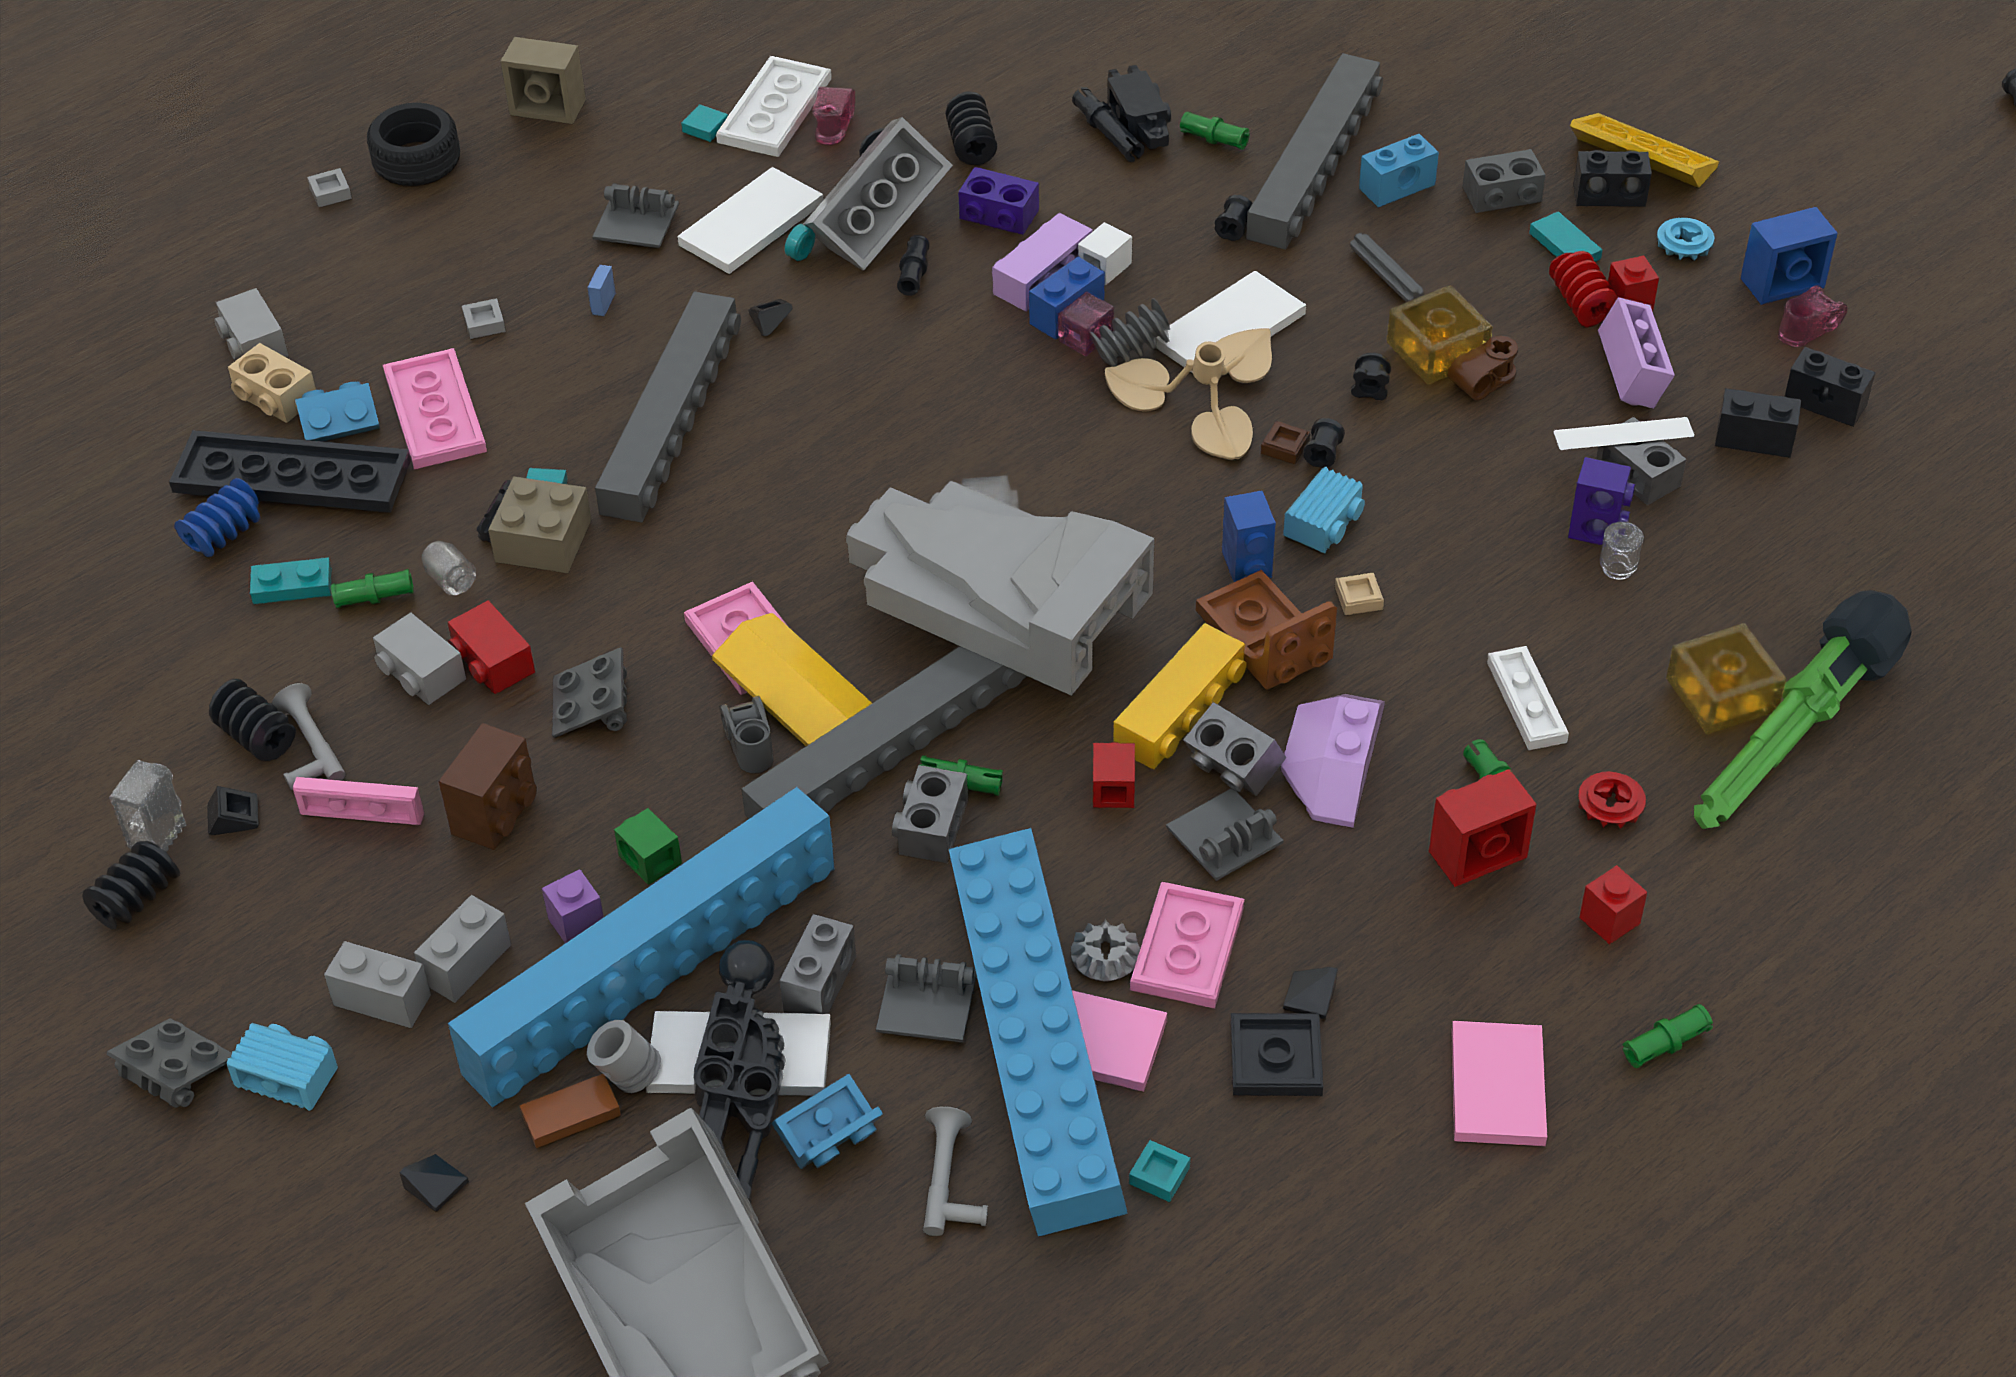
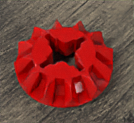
M1617 772L1596 773L1585 779L1579 788V809L1586 811L1588 820H1599L1603 828L1608 823H1613L1621 829L1626 822L1636 823L1639 815L1644 812L1646 804L1645 793L1642 787L1627 775ZM1612 792L1616 793L1615 798L1617 800L1614 807H1608L1606 801L1612 796Z

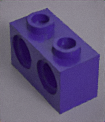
M974 167L958 191L959 219L1024 235L1039 211L1038 182Z
M1584 458L1576 486L1568 538L1614 548L1617 534L1626 533L1630 511L1623 510L1624 506H1631L1635 484L1628 483L1630 466Z

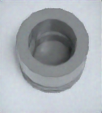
M613 1020L605 1023L593 1034L587 1046L589 1062L626 1093H634L647 1087L657 1076L661 1067L659 1052L624 1020Z

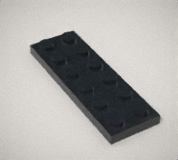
M192 430L169 484L172 493L211 496L218 494L219 489L225 485L229 486L230 481L239 478L249 484L255 492L258 501L391 513L411 462L409 449Z

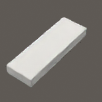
M1527 646L1488 653L1487 664L1528 750L1567 743L1569 733Z

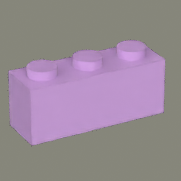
M1058 213L1050 221L1044 223L1029 238L1020 242L1007 256L995 263L992 267L993 294L1024 311H1028L1029 291L1078 257V244L1091 234L1093 229Z
M1618 297L1598 329L1621 401L1633 406L1641 405L1654 408L1675 374L1651 306Z

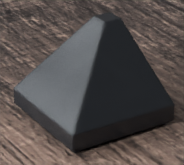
M776 299L751 307L748 311L762 336H767L773 332L793 308L791 303L782 299Z
M1325 967L1294 971L1283 1009L1301 1014H1319V1018L1326 1020L1336 987L1338 969Z
M436 1154L408 1165L399 1172L404 1189L435 1212L469 1182L468 1177Z

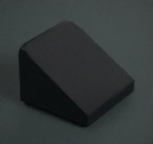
M217 786L207 805L208 834L220 835L257 829L259 825L257 794Z

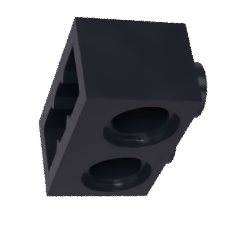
M1578 151L1573 183L1576 206L1646 207L1652 175L1648 152Z

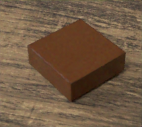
M1275 421L1261 444V454L1296 464L1304 451L1305 445L1310 441V431Z

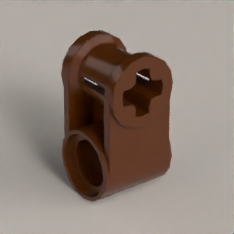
M1492 337L1468 353L1458 356L1449 367L1448 378L1474 400L1484 399L1491 392L1511 383L1515 379L1516 367L1513 364V360L1517 356L1518 345L1510 337Z

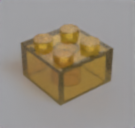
M1448 285L1390 309L1387 343L1429 385L1448 377L1449 367L1458 356L1468 353L1487 342L1492 337L1493 326L1451 285Z
M1745 623L1673 645L1666 679L1706 734L1771 714L1781 702L1786 683V677Z

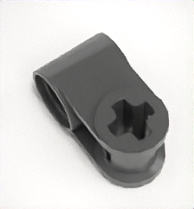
M760 696L753 697L751 702L728 707L726 704L720 705L719 710L727 740H730L739 767L749 773H760L772 766L774 757L770 727Z

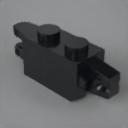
M1137 65L1128 66V73L1125 75H1120L1117 69L1109 70L1107 78V104L1111 107L1112 114L1139 142H1144L1149 149L1168 146L1169 133L1167 123L1171 122V110L1167 102L1163 103L1157 83H1152L1146 70L1140 71Z

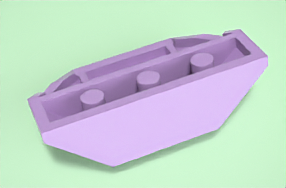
M1342 694L1298 705L1285 750L1287 758L1281 764V772L1295 794L1306 806V811L1312 820L1354 827L1385 701Z

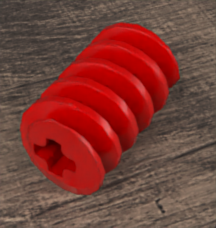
M1586 251L1570 252L1559 255L1551 261L1549 275L1566 299L1567 304L1577 317L1579 323L1587 328L1601 323L1606 318L1618 296L1612 290L1611 285L1600 271L1597 263L1594 262L1592 255Z

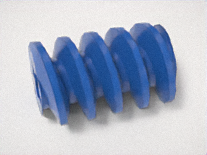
M235 478L230 481L229 486L225 485L219 489L218 494H213L207 498L206 503L202 502L196 506L195 511H190L184 515L183 520L176 521L174 528L188 547L201 552L209 558L214 555L212 544L222 549L226 546L224 536L230 540L237 538L235 527L244 532L249 529L247 519L253 523L260 520V514L257 509L259 504L258 498L248 483L242 479Z

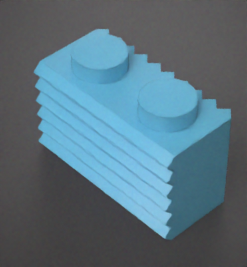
M1327 467L1322 468L1285 513L1283 536L1326 553L1327 548L1329 549L1331 544H1338L1341 541L1349 521L1358 520L1365 506V500L1362 499L1363 484L1360 481L1356 482L1353 478L1349 479L1347 475L1342 476L1340 472L1335 473L1334 470L1329 471Z
M251 1023L249 1030L245 1031V1036L241 1037L240 1044H237L236 1050L232 1051L231 1057L227 1060L229 1073L233 1084L237 1088L242 1087L246 1091L258 1092L261 1096L266 1095L269 1098H275L277 1101L289 1102L293 1106L305 1107L309 1111L314 1108L338 1069L332 1047L326 1041L316 1036L303 1039L291 1035L286 1028L277 1024H270L268 1027Z

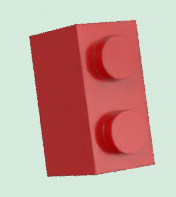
M489 600L448 621L451 639L447 642L461 653V658L468 664L475 681L479 684L484 682L494 694L535 673L530 645Z

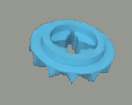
M1692 218L1670 219L1659 227L1657 233L1658 247L1665 249L1666 255H1678L1680 260L1683 257L1695 260L1698 255L1707 256L1710 248H1713L1715 239L1714 233L1709 226Z

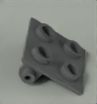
M613 183L612 186L605 187L604 198L609 200L592 237L595 240L660 248L679 206V201H675L674 194H669L668 190L643 187L640 193L639 187L633 186L630 192V186Z
M622 647L553 676L552 736L554 738L599 719L607 725L608 729L613 731L620 730L627 722V714L623 708L627 703V687L624 684L627 669L623 666Z
M1233 788L1166 824V828L1216 881L1284 843V840L1273 830V825L1277 823L1273 811L1270 809L1265 811L1258 809L1255 811Z
M897 954L895 958H887L885 974L888 975L876 1032L963 1042L977 975L976 969L974 967H967L966 962H961V964L943 962V965H941L940 959H935L934 964H928V958L922 957L921 963L917 959L902 957L901 954Z
M171 1018L107 1051V1055L116 1060L115 1068L118 1070L120 1077L132 1081L143 1090H148L153 1096L160 1095L161 1099L168 1102L174 1108L179 1106L187 1107L194 1097V1093L190 1090L191 1083L226 1065L228 1058L232 1055L231 1052L222 1048L214 1041L206 1039Z

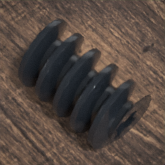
M963 92L956 95L949 101L945 110L955 154L960 161L966 164H984L990 161L997 151V141L995 140L986 101L982 95L976 92Z
M232 679L225 682L215 692L209 704L211 721L261 761H271L279 758L289 749L295 738L296 728L293 724H289L288 717L281 711H278L274 705L268 703L264 697L258 695L254 689L247 687V684L241 679Z
M139 841L132 846L131 853L127 852L120 857L119 864L115 863L108 868L107 875H101L95 880V886H89L83 891V902L97 920L113 930L117 927L116 918L126 924L132 921V916L127 909L128 907L136 912H141L144 909V904L139 898L140 896L149 901H153L156 898V893L151 886L152 884L161 890L168 887V882L163 875L164 873L175 879L180 876V871L171 857L161 847L151 841Z

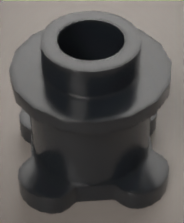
M1366 353L1357 358L1355 371L1353 372L1355 384L1351 387V394L1357 398L1364 396L1372 397L1375 400H1384L1387 397L1388 391L1385 385L1389 383L1391 363L1388 358L1378 353Z

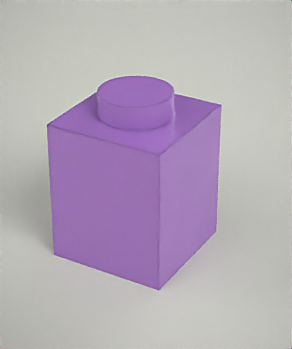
M580 869L542 888L548 920L565 944L604 918L600 896Z

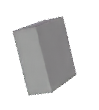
M341 168L307 177L310 190L318 207L352 199L350 188Z
M497 298L462 306L470 339L506 332Z

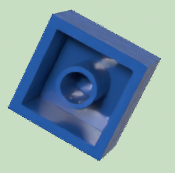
M1817 207L1754 222L1751 225L1741 280L1761 305L1823 289L1826 285L1838 233Z

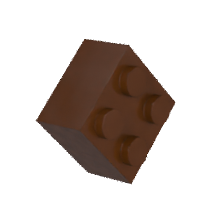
M484 723L479 726L438 781L451 835L495 850L503 837H507L512 832L516 819L525 807H529L533 803L537 792L526 738Z

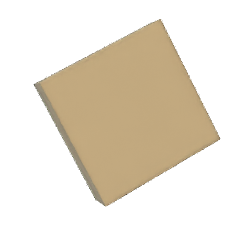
M1374 573L1336 578L1335 590L1344 615L1383 610L1384 599Z

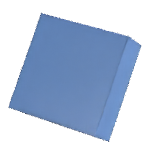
M599 265L587 287L593 315L605 316L616 294L612 266Z

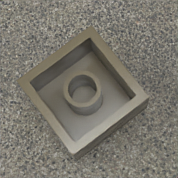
M514 37L501 59L510 115L573 124L586 100L578 45Z
M513 476L488 529L495 562L568 573L592 520L587 488Z

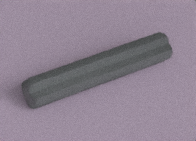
M1357 233L1350 242L1351 249L1407 304H1418L1424 296L1423 288L1367 234Z

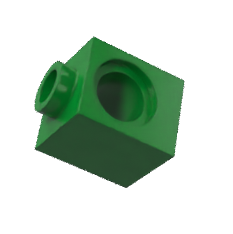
M649 808L634 817L626 819L619 827L614 829L619 857L648 885L682 864L678 836Z

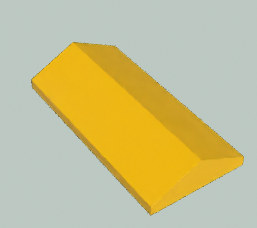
M1599 113L1573 119L1570 124L1577 139L1609 152H1648L1651 169L1698 188L1716 170L1719 164L1717 160Z
M773 613L743 621L712 655V660L752 697L760 696L764 708L805 746H808L872 704L871 701Z

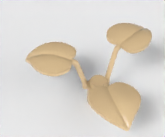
M1269 328L1251 329L1228 335L1217 342L1208 341L1201 343L1196 348L1194 360H1187L1185 368L1170 384H1168L1169 373L1160 362L1145 358L1133 359L1118 366L1105 368V379L1112 394L1123 405L1132 410L1147 412L1161 408L1164 404L1165 393L1173 392L1189 372L1193 371L1194 377L1200 383L1210 384L1212 412L1201 413L1194 419L1191 427L1194 443L1199 449L1212 456L1228 460L1240 459L1250 448L1253 436L1252 423L1248 415L1239 407L1228 406L1219 410L1218 380L1221 375H1226L1227 373H1229L1233 380L1240 383H1251L1263 379L1268 374L1272 363L1271 332Z

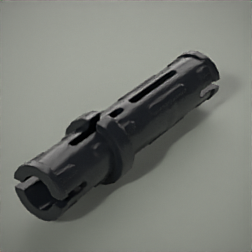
M1081 88L1086 97L1077 90L1073 94L1072 103L1083 112L1087 123L1093 128H1098L1125 156L1127 161H1135L1130 152L1139 159L1144 153V145L1112 114L1111 107L1105 102H1100L1089 88Z

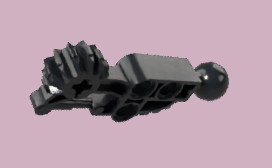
M741 940L729 946L720 959L719 974L723 983L727 986L726 993H715L694 1067L693 1078L695 1099L701 1107L699 1116L714 1132L723 1151V1141L731 1116L738 1117L749 1133L745 1153L741 1156L736 1176L751 1204V1188L759 1162L757 1157L762 1139L766 1138L771 1131V1123L778 1108L779 1091L783 1080L782 1070L784 1069L786 1059L781 1053L785 1045L783 1036L778 1033L779 1027L776 1021L772 1018H764L763 1011L755 1007V999H752L753 995L766 989L774 975L775 963L764 945L753 940ZM723 1041H730L734 1043V1045L729 1048H720L716 1046L718 1043ZM712 1080H719L724 1083L716 1088H710L705 1085ZM755 1089H763L768 1092L760 1097L749 1094L750 1091Z

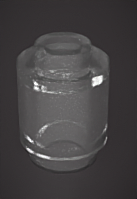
M1615 522L1605 529L1600 553V564L1603 572L1610 578L1626 579L1638 568L1644 540L1643 532L1639 527L1629 522Z
M435 541L427 546L422 554L425 572L447 594L458 595L467 591L472 586L476 577V568L453 544Z

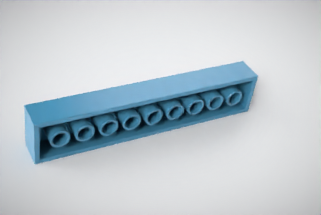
M798 787L794 788L450 1021L448 1026L461 1075L493 1108L504 1099L515 1096L524 1085L541 1073H547L552 1070L560 1060L577 1048L585 1047L593 1034L605 1023L613 1020H623L630 1011L647 999H653L658 996L663 988L680 976L691 973L700 962L713 953L724 950L733 939L743 932L758 926L766 916L776 909L791 903L799 893L809 886L824 880L835 869L830 816Z
M1029 828L949 849L951 863L1027 1201L1038 1237L1128 1214L1032 829Z

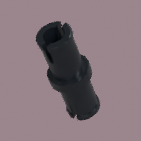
M921 235L910 237V241L907 242L906 253L901 257L899 263L901 274L897 282V288L899 292L907 296L915 295L918 292L921 277L926 273L928 267L926 256L930 243L927 238Z

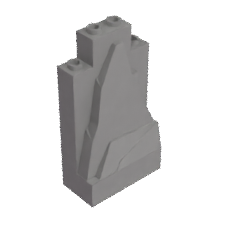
M951 480L940 493L937 492L933 495L929 503L890 487L880 499H876L871 504L866 515L858 523H854L850 527L846 536L849 563L867 570L864 577L867 605L1071 696L1092 671V642L1118 610L1119 613L1133 619L1153 594V537L1115 521L1073 511L1067 517L1034 516Z
M692 1108L687 1109L650 1131L657 1144L656 1147L582 1190H578L566 1179L525 1203L609 1377H818L821 1374L819 1369L829 1363L757 1225L760 1222L716 1135Z

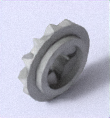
M1106 919L1101 925L1094 926L1088 923L1083 932H1076L1071 946V957L1075 967L1085 976L1100 981L1116 980L1128 975L1134 970L1140 952L1136 933L1126 931L1123 923L1118 926L1110 925ZM1103 941H1108L1111 948L1106 960L1103 959L1100 949Z

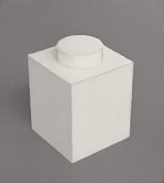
M1104 222L1078 244V256L1104 271L1105 285H1107L1132 264V236Z

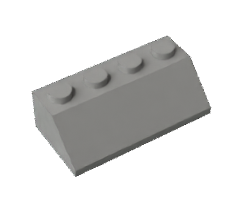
M903 117L892 120L803 224L811 228L816 238L828 249L861 270H865L953 165Z

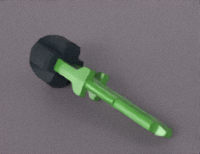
M1873 590L1860 591L1841 602L1823 622V632L1825 635L1819 640L1822 650L1803 671L1782 686L1778 692L1784 700L1753 733L1750 741L1701 795V799L1704 801L1703 804L1694 806V818L1702 829L1720 826L1719 822L1727 821L1772 768L1778 766L1814 723L1830 720L1840 710V701L1858 680L1876 681L1881 679L1898 662L1909 643L1912 630L1907 609L1891 594Z

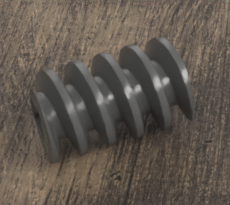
M1155 298L1151 299L1152 311L1144 304L1138 306L1139 318L1131 311L1126 312V325L1118 318L1113 319V332L1105 325L1099 327L1100 338L1093 332H1089L1092 342L1105 364H1108L1110 367L1118 366V357H1121L1125 362H1129L1131 360V350H1134L1140 357L1143 356L1142 344L1144 343L1155 350L1157 348L1155 337L1157 336L1166 343L1170 342L1168 330H1170L1169 322Z

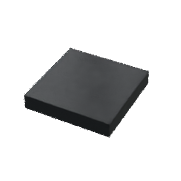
M1231 1013L1233 1095L1323 1096L1319 1014Z

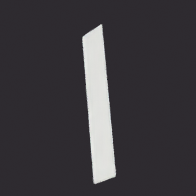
M1687 417L1554 430L1560 450L1694 437Z

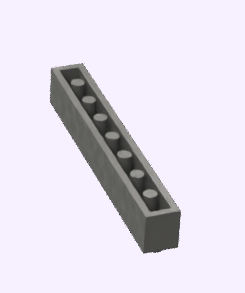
M1342 53L1250 207L1247 216V240L1286 250L1292 238L1299 236L1304 217L1311 215L1316 196H1322L1325 190L1328 175H1334L1339 156H1344L1348 150L1351 135H1357L1362 116H1368L1373 97H1378L1381 93L1383 77L1379 76L1380 62Z
M693 292L595 487L599 515L643 522L649 508H654L658 489L662 482L665 483L668 480L670 464L674 457L680 455L683 437L686 432L692 430L695 413L698 407H702L705 403L706 390L709 384L714 383L717 378L718 365L721 359H726L732 336L737 335L740 330L741 316L736 313L735 298Z
M958 647L741 788L745 816L750 819L796 787L825 812L830 811L836 803L851 793L860 791L869 781L884 771L893 769L899 761L916 750L923 749L931 740L946 730L956 727L961 720L976 710L986 707L994 698L1009 688L1011 689L1019 685L1026 678V675L964 647Z

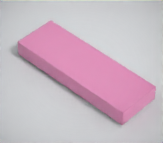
M296 777L293 785L294 795L301 815L421 825L424 816L418 787Z

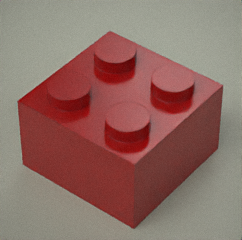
M1510 769L1495 775H1486L1477 782L1460 789L1448 790L1435 800L1429 853L1454 887L1521 861L1528 857L1537 804Z

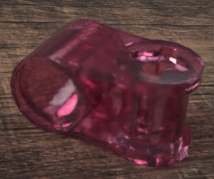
M823 86L818 88L817 98L813 106V115L817 118L815 138L818 142L831 145L839 143L845 138L848 125L855 112L856 99L854 88Z
M1818 285L1813 286L1807 292L1786 302L1778 337L1787 345L1794 347L1804 346L1824 333L1836 329L1844 320L1848 307L1845 303L1841 301L1835 302L1825 295L1822 287Z

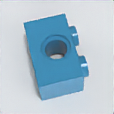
M1416 134L1362 155L1359 189L1377 207H1381L1434 186L1436 183L1439 152L1420 134Z

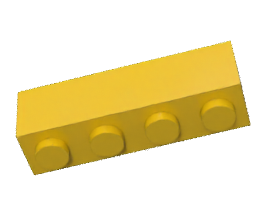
M1204 623L1114 721L1113 742L1135 743V760L1154 770L1164 758H1170L1174 754L1179 741L1187 732L1191 731L1213 702L1219 704L1224 691L1232 682L1237 683L1240 681L1247 666V663L1244 661L1245 643Z

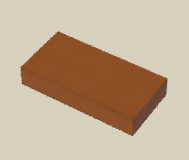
M604 1074L519 1105L521 1115L536 1148L621 1116L619 1105Z

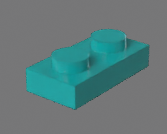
M329 557L251 566L250 595L253 604L331 596L332 568Z

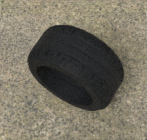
M406 103L394 106L376 117L367 131V144L373 168L379 176L398 185L420 186L435 182L451 172L459 161L460 145L455 122L449 113L434 105ZM413 142H426L417 146L400 147Z

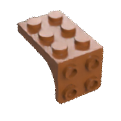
M1262 570L1196 600V612L1208 625L1245 643L1244 661L1247 663L1246 668L1266 690L1281 683H1287L1295 676L1314 667H1321L1333 659L1337 607L1331 601H1328L1301 613Z

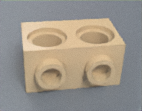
M261 343L228 366L232 380L231 388L239 399L251 402L261 408L267 415H273L286 423L299 414L295 399L302 398V395L306 392L316 390L310 370Z

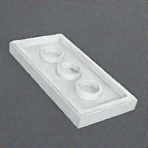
M770 56L717 131V143L779 157L830 82L831 69Z
M772 167L678 235V244L680 247L730 274L811 214L823 201V194Z
M1253 271L1172 323L1170 330H1168L1170 342L1166 343L1157 336L1155 337L1158 350L1185 368L1187 360H1194L1196 348L1201 343L1208 341L1217 342L1228 335L1259 328H1269L1271 336L1305 315L1306 304L1257 271Z
M655 1011L651 1045L660 1054L661 1067L657 1076L646 1087L647 1093L695 1094L694 1067L710 1012ZM763 1013L764 1018H772L776 1021L779 1027L778 1033L784 1039L785 1046L781 1053L785 1056L786 1061L782 1070L783 1080L779 1095L814 1096L825 1089L831 1028L830 1014ZM723 1041L718 1043L716 1046L720 1048H729L733 1046L734 1043L730 1041ZM712 1080L705 1085L710 1088H716L724 1083L719 1080ZM755 1089L749 1092L750 1095H765L768 1093L763 1089Z

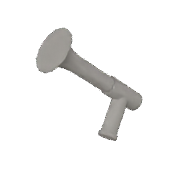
M296 683L283 688L275 695L272 701V705L278 711L284 714L289 713L295 719L316 758L315 761L301 768L283 774L290 790H293L296 777L315 778L325 774L328 780L342 781L346 776L330 745L324 740L307 709L306 703L311 697V689L303 683Z
M931 1108L926 1112L925 1118L930 1124L935 1126L937 1134L936 1151L923 1231L928 1235L940 1236L944 1233L945 1220L986 1226L988 1205L974 1206L948 1203V1185L955 1139L960 1129L971 1125L972 1118L968 1113L958 1108Z

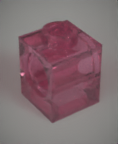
M1085 292L1058 313V341L1087 356L1096 349L1089 332H1093L1100 338L1099 327L1102 325L1107 326L1113 332L1114 307L1106 301Z

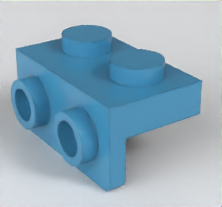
M348 382L339 386V390L325 393L323 390H312L304 393L302 398L295 399L305 440L323 442L380 429L369 383Z
M847 1074L781 1115L771 1124L800 1169L812 1162L816 1168H819L840 1154L836 1148L840 1144L851 1139L854 1145L876 1132L877 1129L874 1123L883 1113L879 1107L872 1110L850 1074Z

